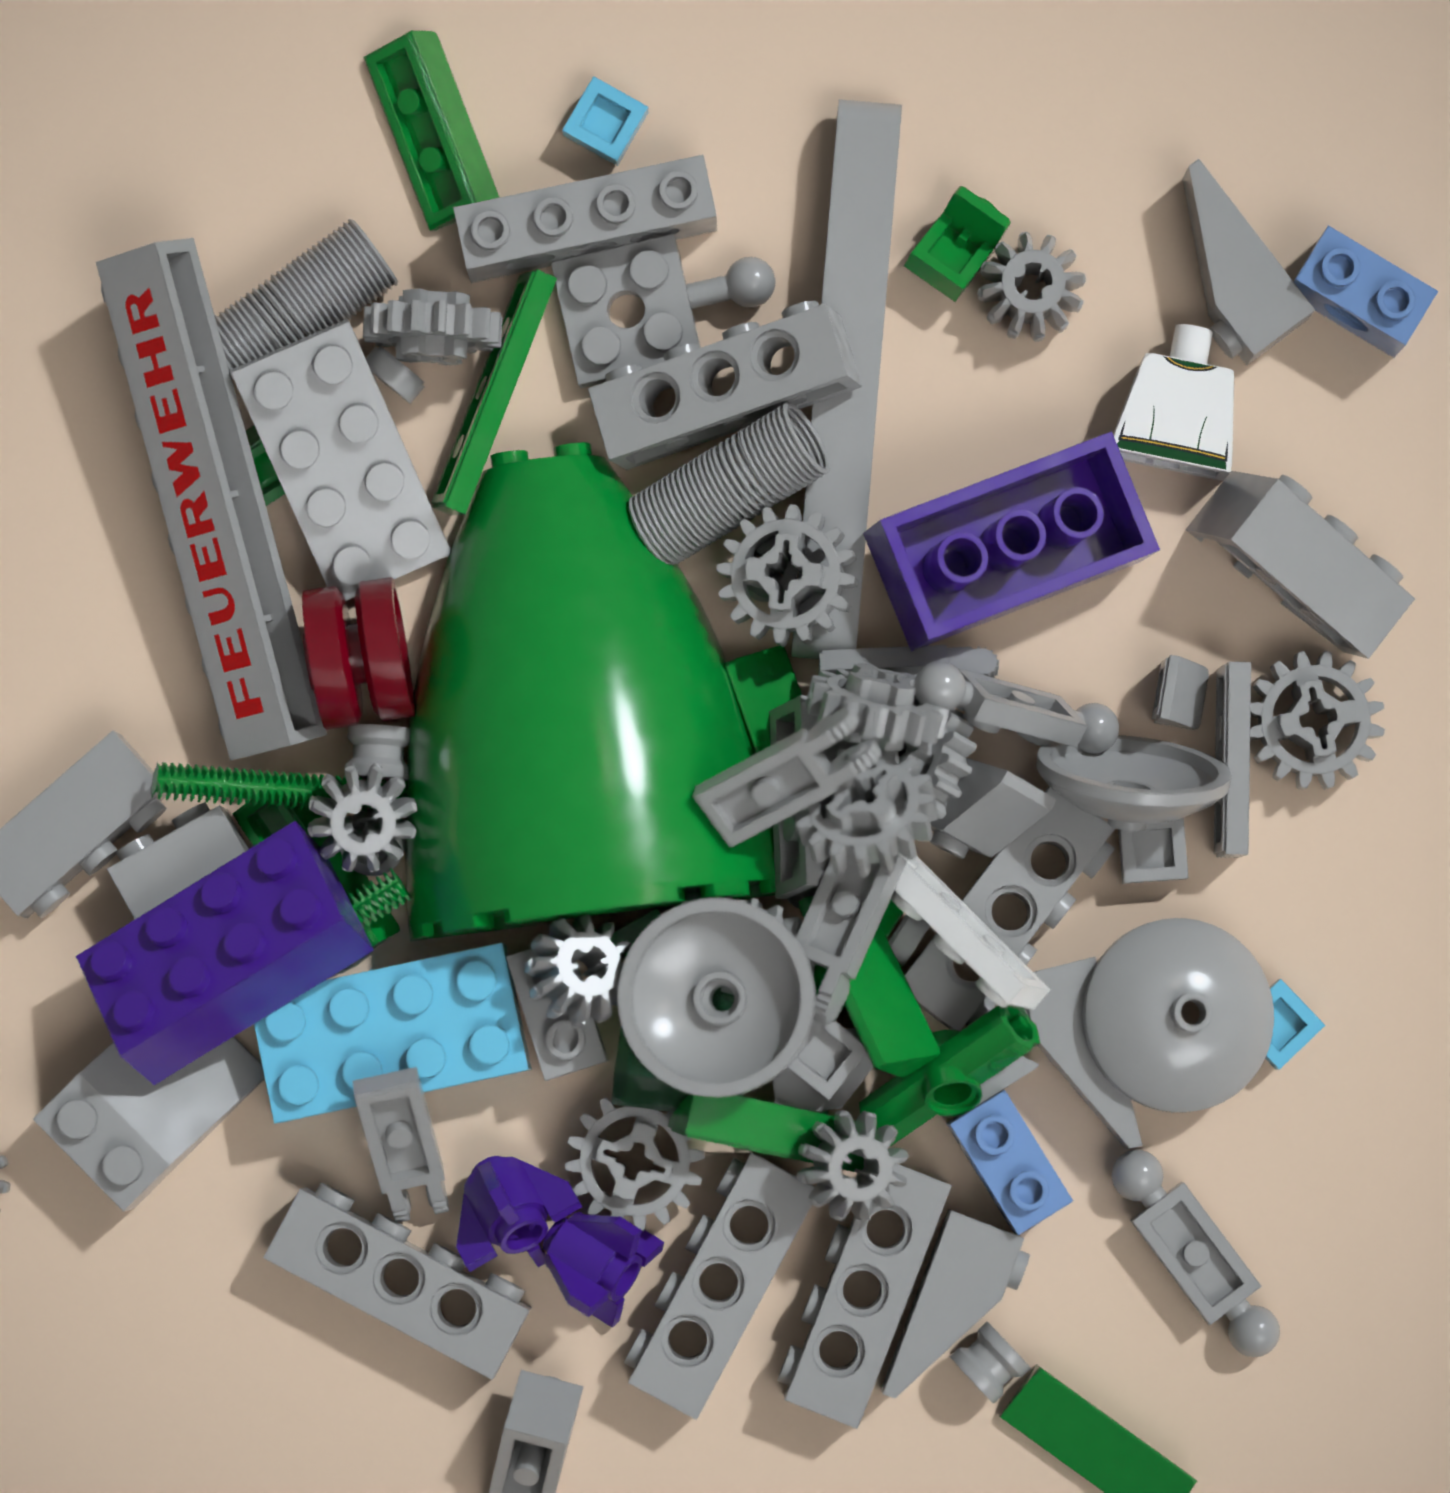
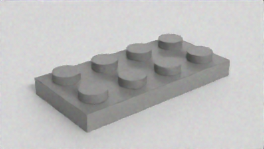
M349 319L231 369V375L327 587L335 586L343 594L345 600L355 597V592L361 581L386 577L396 579L450 555L451 549Z

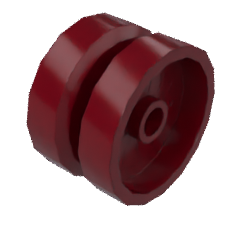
M392 577L361 581L355 592L357 623L351 624L345 597L335 586L305 590L302 593L305 630L303 632V645L311 688L315 692L320 718L325 730L359 724L363 715L361 684L367 683L373 710L383 721L415 716L414 689L408 646L398 593Z

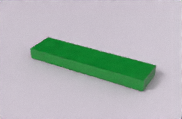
M538 269L519 275L502 318L501 347L493 348V351H490L432 498V508L451 516L466 515L557 277Z

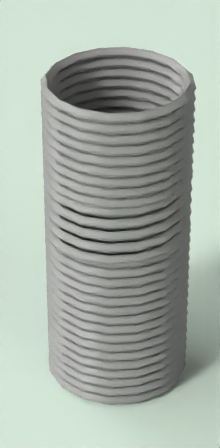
M348 219V223H343V227L338 226V231L333 230V234H328L327 238L323 237L322 242L318 241L317 245H312V249H307V253L302 252V257L297 256V259L292 260L291 264L287 263L286 268L282 267L281 271H276V275H271L270 280L265 279L264 285L258 284V289L252 288V294L246 293V298L240 297V301H235V305L230 304L229 309L225 308L224 312H220L219 316H215L230 375L233 368L341 321L351 319L352 315L356 316L357 311L361 312L362 308L372 303V300L377 301V296L382 297V293H387L388 289L392 290L393 285H398V280L355 220Z
M785 402L783 406L780 405L777 409L764 415L761 419L759 418L737 434H733L725 442L721 441L718 446L711 447L708 451L700 454L698 458L695 457L692 461L690 460L671 474L669 473L666 477L629 499L630 517L639 537L656 558L666 564H679L712 542H716L717 539H721L723 535L726 536L729 532L731 533L734 529H737L741 526L740 522L743 519L752 520L756 515L759 516L762 513L763 508H772L781 500H785L787 497L795 494L797 490L800 491L803 487L816 481L819 477L821 478L824 474L827 475L830 471V460L826 448L812 423L797 406Z

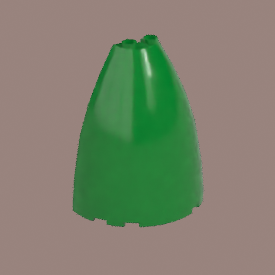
M578 442L556 446L553 448V457L529 459L528 451L526 450L505 451L491 455L492 468L482 472L466 515L463 517L451 547L424 634L414 689L415 716L409 717V728L411 730L407 756L409 770L406 797L414 798L417 807L416 812L405 817V820L411 822L416 828L415 837L405 839L406 890L412 898L411 901L407 900L410 942L537 926L536 923L555 921L559 918L572 919L587 914L596 916L662 907L663 910L671 909L700 899L732 897L734 900L775 895L773 826L733 847H729L693 798L697 785L756 754L724 664L728 661L699 598L679 565L666 564L656 558L646 548L632 523L629 513V499L633 495L605 457L592 455L591 443Z

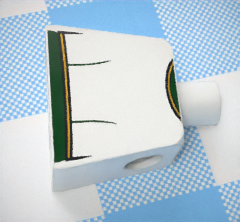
M1177 324L1175 326L1170 357L1155 353H1146L1144 355L1113 432L1124 461L1224 481L1229 475L1232 467L1234 371L1207 364L1213 331L1195 325Z

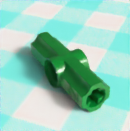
M997 1005L961 1031L945 1029L932 1032L940 1048L939 1056L904 1078L900 1076L893 1077L859 1102L860 1114L863 1111L875 1114L877 1121L876 1130L885 1125L893 1126L897 1130L898 1134L890 1145L891 1147L936 1115L956 1116L973 1110L982 1098L981 1084L1040 1043L1037 1026L1030 1020L1023 1007L1008 1005L1006 1008Z

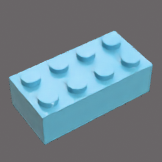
M498 943L328 979L255 1023L254 1027L274 1124L357 1107L353 1091L354 1080L417 1067L424 1093L532 1070L515 985L506 959L508 956L507 946L504 943Z

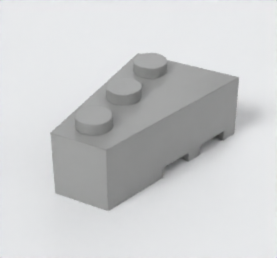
M1231 471L1189 524L1186 531L1200 542L1204 538L1218 542L1238 560L1233 566L1248 579L1252 574H1255L1283 599L1281 604L1341 651L1369 659L1415 600L1410 593L1399 585L1403 575L1382 557L1373 554L1368 558L1353 545L1358 539L1357 534L1332 515H1327L1325 518L1321 517L1308 505L1312 495L1292 478L1281 475L1277 479Z

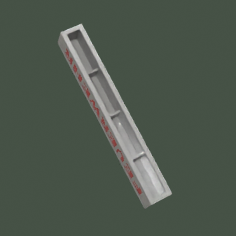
M194 238L154 242L97 261L96 265L101 280L102 297L111 317L118 343L119 360L127 376L135 406V419L144 439L152 469V482L161 502L169 532V545L178 565L185 591L186 608L192 617L202 654V667L209 680L219 717V730L225 740L230 761L325 736L327 731L323 727L315 692L310 685L303 642Z

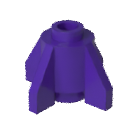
M488 1157L473 1168L464 1184L456 1248L470 1272L498 1256L492 1244L500 1246L508 1254L527 1251L539 1268L545 1264L546 1258L540 1242L548 1232V1225L546 1223L548 1213L553 1222L556 1223L582 1208V1205L568 1181L515 1157Z
M577 1212L568 1219L564 1217L554 1223L543 1242V1249L547 1252L545 1258L546 1267L551 1271L567 1304L587 1317L593 1315L612 1328L620 1321L625 1301L623 1296H625L636 1281L641 1266L645 1267L662 1252L664 1241L646 1230L642 1231L622 1217L585 1215L582 1212Z

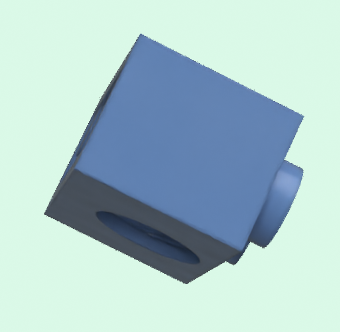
M1329 225L1318 239L1293 280L1316 312L1393 358L1406 346L1438 293L1436 289Z
M1001 1090L976 1106L973 1110L961 1114L946 1123L1013 1233L1017 1235L1022 1234L1073 1202L1070 1194L1005 1090Z

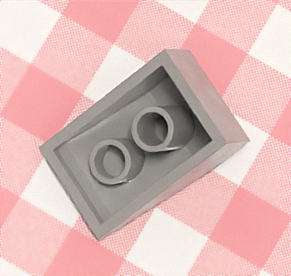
M232 1037L166 1079L153 1085L120 1057L113 1042L74 1077L33 1120L123 1211L135 1209L265 1079L263 1066L235 1037Z

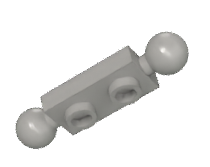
M943 661L927 664L916 676L915 696L920 705H923L925 702L935 706L948 707L950 711L957 706H961L965 710L963 716L970 724L989 733H998L1000 728L1017 732L1022 738L1039 746L1050 744L1053 741L1076 748L1079 746L1082 751L1090 754H1098L1108 750L1116 742L1119 734V722L1116 715L1110 708L1099 703L1085 704L1077 710H1073L1059 695L959 669Z
M1131 1150L1122 1154L1116 1160L1112 1169L1113 1185L1121 1196L1128 1200L1141 1201L1146 1208L1130 1221L1206 1323L1211 1325L1223 1315H1226L1230 1320L1228 1327L1229 1339L1238 1352L1249 1357H1260L1271 1352L1277 1345L1280 1337L1279 1323L1271 1311L1262 1306L1250 1305L1246 1300L1248 1296L1262 1286L1185 1183L1180 1182L1166 1193L1161 1186L1163 1182L1162 1166L1154 1155L1144 1150Z

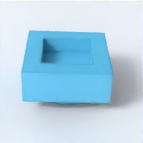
M593 76L562 130L563 136L618 166L648 115L649 107Z
M1278 979L1270 986L1274 1006V1028L1270 1047L1265 1057L1276 1070H1280L1326 1026L1282 979Z

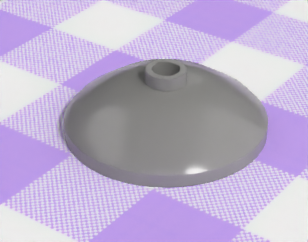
M1118 735L1112 747L1098 754L1086 753L1079 746L1076 748L1051 741L1050 744L1042 745L1037 753V771L1053 790L1079 809L1092 815L1108 819L1109 826L1124 831H1141L1146 829L1147 824L1167 823L1182 819L1214 805L1230 789L1231 771L1223 762L1199 750L1156 739Z
M709 898L688 902L667 911L654 920L641 933L630 949L621 971L618 986V1009L621 1025L630 1047L641 1063L657 1078L674 1088L694 1095L725 1097L757 1089L773 1080L791 1064L803 1047L810 1032L815 1011L816 993L813 973L808 958L798 940L783 923L766 911L751 904L725 898ZM726 986L734 994V1003L729 1010L720 1012L713 1004V995L717 989Z
M1171 918L1146 923L1134 928L1117 939L1104 952L1095 965L1085 990L1083 1026L1087 1045L1096 1065L1105 1078L1123 1095L1143 1106L1159 1111L1192 1112L1223 1103L1241 1091L1252 1080L1264 1062L1270 1047L1274 1028V1006L1270 987L1262 968L1252 953L1240 941L1212 924L1187 918ZM1186 1001L1195 1003L1199 1009V1019L1194 1025L1187 1024L1181 1016V1008Z

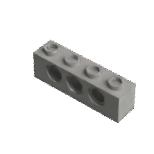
M704 155L453 207L465 265L471 283L550 267L551 262L674 234L677 240L717 231V215Z
M805 301L784 309L781 312L783 318L763 326H759L757 322L739 324L725 330L722 333L723 340L702 348L697 343L681 345L665 352L663 355L665 361L643 369L641 365H627L608 372L605 375L606 382L588 388L608 459L629 470L742 430L756 422L759 418L761 419L764 415L777 409L780 405L783 406L785 402L801 409L861 388L862 383L841 315L826 303L819 305L817 301ZM793 346L795 357L792 366L782 374L773 375L771 372V360L774 354L783 347ZM733 367L735 372L733 386L727 393L714 396L712 392L714 377L722 369ZM673 388L676 400L672 410L662 417H655L653 406L656 397L662 391Z
M1050 786L1045 790V793L1057 799L1052 810L996 854L961 900L1025 965L1029 963L1037 951L1028 942L1043 922L1054 929L1075 902L1076 898L1067 891L1079 875L1083 872L1092 879L1115 849L1106 842L1115 828L1109 826L1101 817L1079 809ZM1052 844L1058 847L1064 854L1065 869L1059 878L1044 879L1033 870L1031 855L1038 845ZM1011 894L1019 897L1024 902L1027 917L1022 927L1010 931L1002 929L995 923L992 916V906L997 897ZM933 938L904 974L919 1006L950 1030L961 1031L965 1024L970 1025L996 1005L978 988L976 981H965L956 974L953 968V960L936 946Z
M753 1152L750 1153L745 1163L733 1158L716 1190L717 1193L725 1196L726 1200L715 1220L703 1214L685 1249L696 1254L684 1277L675 1272L671 1273L654 1305L665 1311L653 1334L641 1329L624 1361L625 1364L634 1368L628 1381L629 1384L695 1420L698 1419L812 1206L808 1201V1197L815 1187L814 1185L799 1182L797 1176ZM744 1206H754L761 1209L768 1219L766 1234L760 1240L753 1243H745L738 1240L730 1229V1220L733 1214ZM715 1263H722L731 1267L738 1279V1284L733 1294L721 1300L712 1299L705 1295L699 1283L703 1270ZM693 1321L704 1329L707 1343L700 1353L687 1357L679 1355L672 1349L669 1342V1333L677 1323Z
M900 1164L893 1165L892 1172L905 1176L907 1178L906 1186L902 1188L888 1184L885 1190L894 1202L893 1207L889 1210L896 1212L902 1219L903 1233L901 1238L891 1246H877L868 1238V1221H860L856 1219L855 1215L849 1228L840 1224L837 1225L824 1259L835 1264L826 1288L814 1284L801 1317V1321L811 1324L809 1333L802 1349L794 1345L790 1346L777 1381L788 1385L784 1394L786 1401L856 1429L859 1427L952 1187L948 1183ZM871 1199V1216L880 1210H886L875 1204ZM860 1270L873 1273L880 1283V1292L877 1299L872 1304L864 1307L850 1304L843 1295V1285L847 1277ZM835 1331L850 1334L855 1339L857 1345L853 1360L841 1367L828 1365L819 1354L823 1338Z
M324 1183L319 1184L316 1192L307 1187L299 1190L264 1255V1259L489 1379H494L532 1308L520 1301L525 1290L493 1273L490 1274L487 1282L463 1271L465 1264L459 1254L437 1243L433 1244L430 1252L407 1241L411 1230L383 1214L377 1213L373 1222L350 1211L355 1201L354 1199ZM339 1228L352 1230L361 1240V1255L354 1264H339L329 1254L328 1240L331 1234ZM406 1259L417 1268L419 1283L413 1293L399 1295L387 1287L384 1273L387 1265L392 1260ZM461 1289L468 1292L474 1298L476 1314L470 1323L455 1325L445 1319L441 1311V1301L447 1291Z

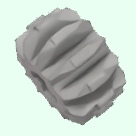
M1028 232L1020 233L1018 237V254L1009 244L1001 241L994 250L1001 264L985 261L981 266L980 274L994 283L986 284L978 289V300L983 302L999 301L989 311L987 320L990 324H995L1007 315L1011 317L1012 321L1009 325L1007 336L1012 339L1018 337L1023 323L1030 324L1033 340L1035 342L1042 341L1045 337V319L1055 330L1063 332L1067 329L1069 322L1062 310L1079 312L1083 305V300L1078 295L1070 292V290L1084 286L1086 282L1085 274L1081 272L1064 273L1075 261L1076 254L1072 249H1069L1057 258L1053 257L1051 253L1054 249L1056 238L1052 235H1046L1040 250H1033L1030 234ZM1025 274L1036 275V284L1041 280L1046 283L1038 300L1027 299V290H1024L1021 294L1017 291L1016 288L1021 286Z
M355 763L345 764L347 783L343 786L335 777L326 774L321 782L325 791L332 798L311 796L308 802L311 811L323 816L314 819L308 824L309 835L311 837L329 836L320 847V855L324 859H328L336 855L341 849H344L342 868L348 872L353 871L358 855H366L367 867L370 872L379 871L380 860L377 852L382 849L390 858L396 861L403 856V851L393 836L412 839L416 834L415 826L411 822L401 819L417 811L415 799L407 797L396 799L405 787V782L401 776L393 777L383 786H380L383 768L378 763H373L369 768L367 780H359ZM362 805L372 806L373 818H379L378 821H366L363 830L354 829L351 816L345 817L347 812L358 814Z
M589 914L580 915L575 918L572 926L565 919L559 918L549 925V935L539 934L533 939L531 948L538 957L530 959L525 963L523 972L530 976L541 978V982L529 991V998L540 999L547 994L552 1000L547 1007V1018L555 1019L567 1009L572 1027H580L587 1022L589 1015L599 1023L612 1016V1005L618 1006V986L624 965L620 959L629 953L632 943L626 941L614 946L610 941L614 933V923L606 922L594 932ZM576 960L582 961L588 968L583 973V976L590 977L585 981L579 980L573 973L578 968V964H572Z
M844 1110L837 1111L834 1116L835 1133L824 1123L816 1122L812 1126L814 1135L821 1141L818 1148L808 1144H801L798 1153L803 1157L814 1160V1166L800 1170L797 1173L798 1181L804 1184L818 1183L810 1192L808 1201L816 1207L830 1202L829 1215L834 1219L844 1220L850 1209H852L856 1219L863 1222L871 1219L872 1214L871 1199L881 1208L889 1210L893 1207L894 1202L885 1188L888 1184L902 1188L907 1184V1178L892 1172V1166L908 1160V1152L902 1148H889L898 1132L890 1125L882 1126L876 1130L877 1121L875 1114L863 1111L854 1124V1120L849 1112ZM850 1152L864 1158L863 1170L857 1168L854 1170L859 1175L856 1179L842 1174L843 1161L851 1163V1160L847 1157Z

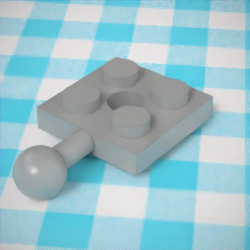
M674 234L551 262L553 275L557 277L556 288L580 388L606 382L605 375L608 372L623 366L637 364L641 365L643 369L665 361L664 353L675 347L691 343L700 345L692 309L730 299L743 307H758L770 299L775 289L773 270L765 261L756 257H744L737 260L730 266L726 276L686 284ZM622 295H635L645 305V313L642 320L630 328L616 326L610 319L612 303Z

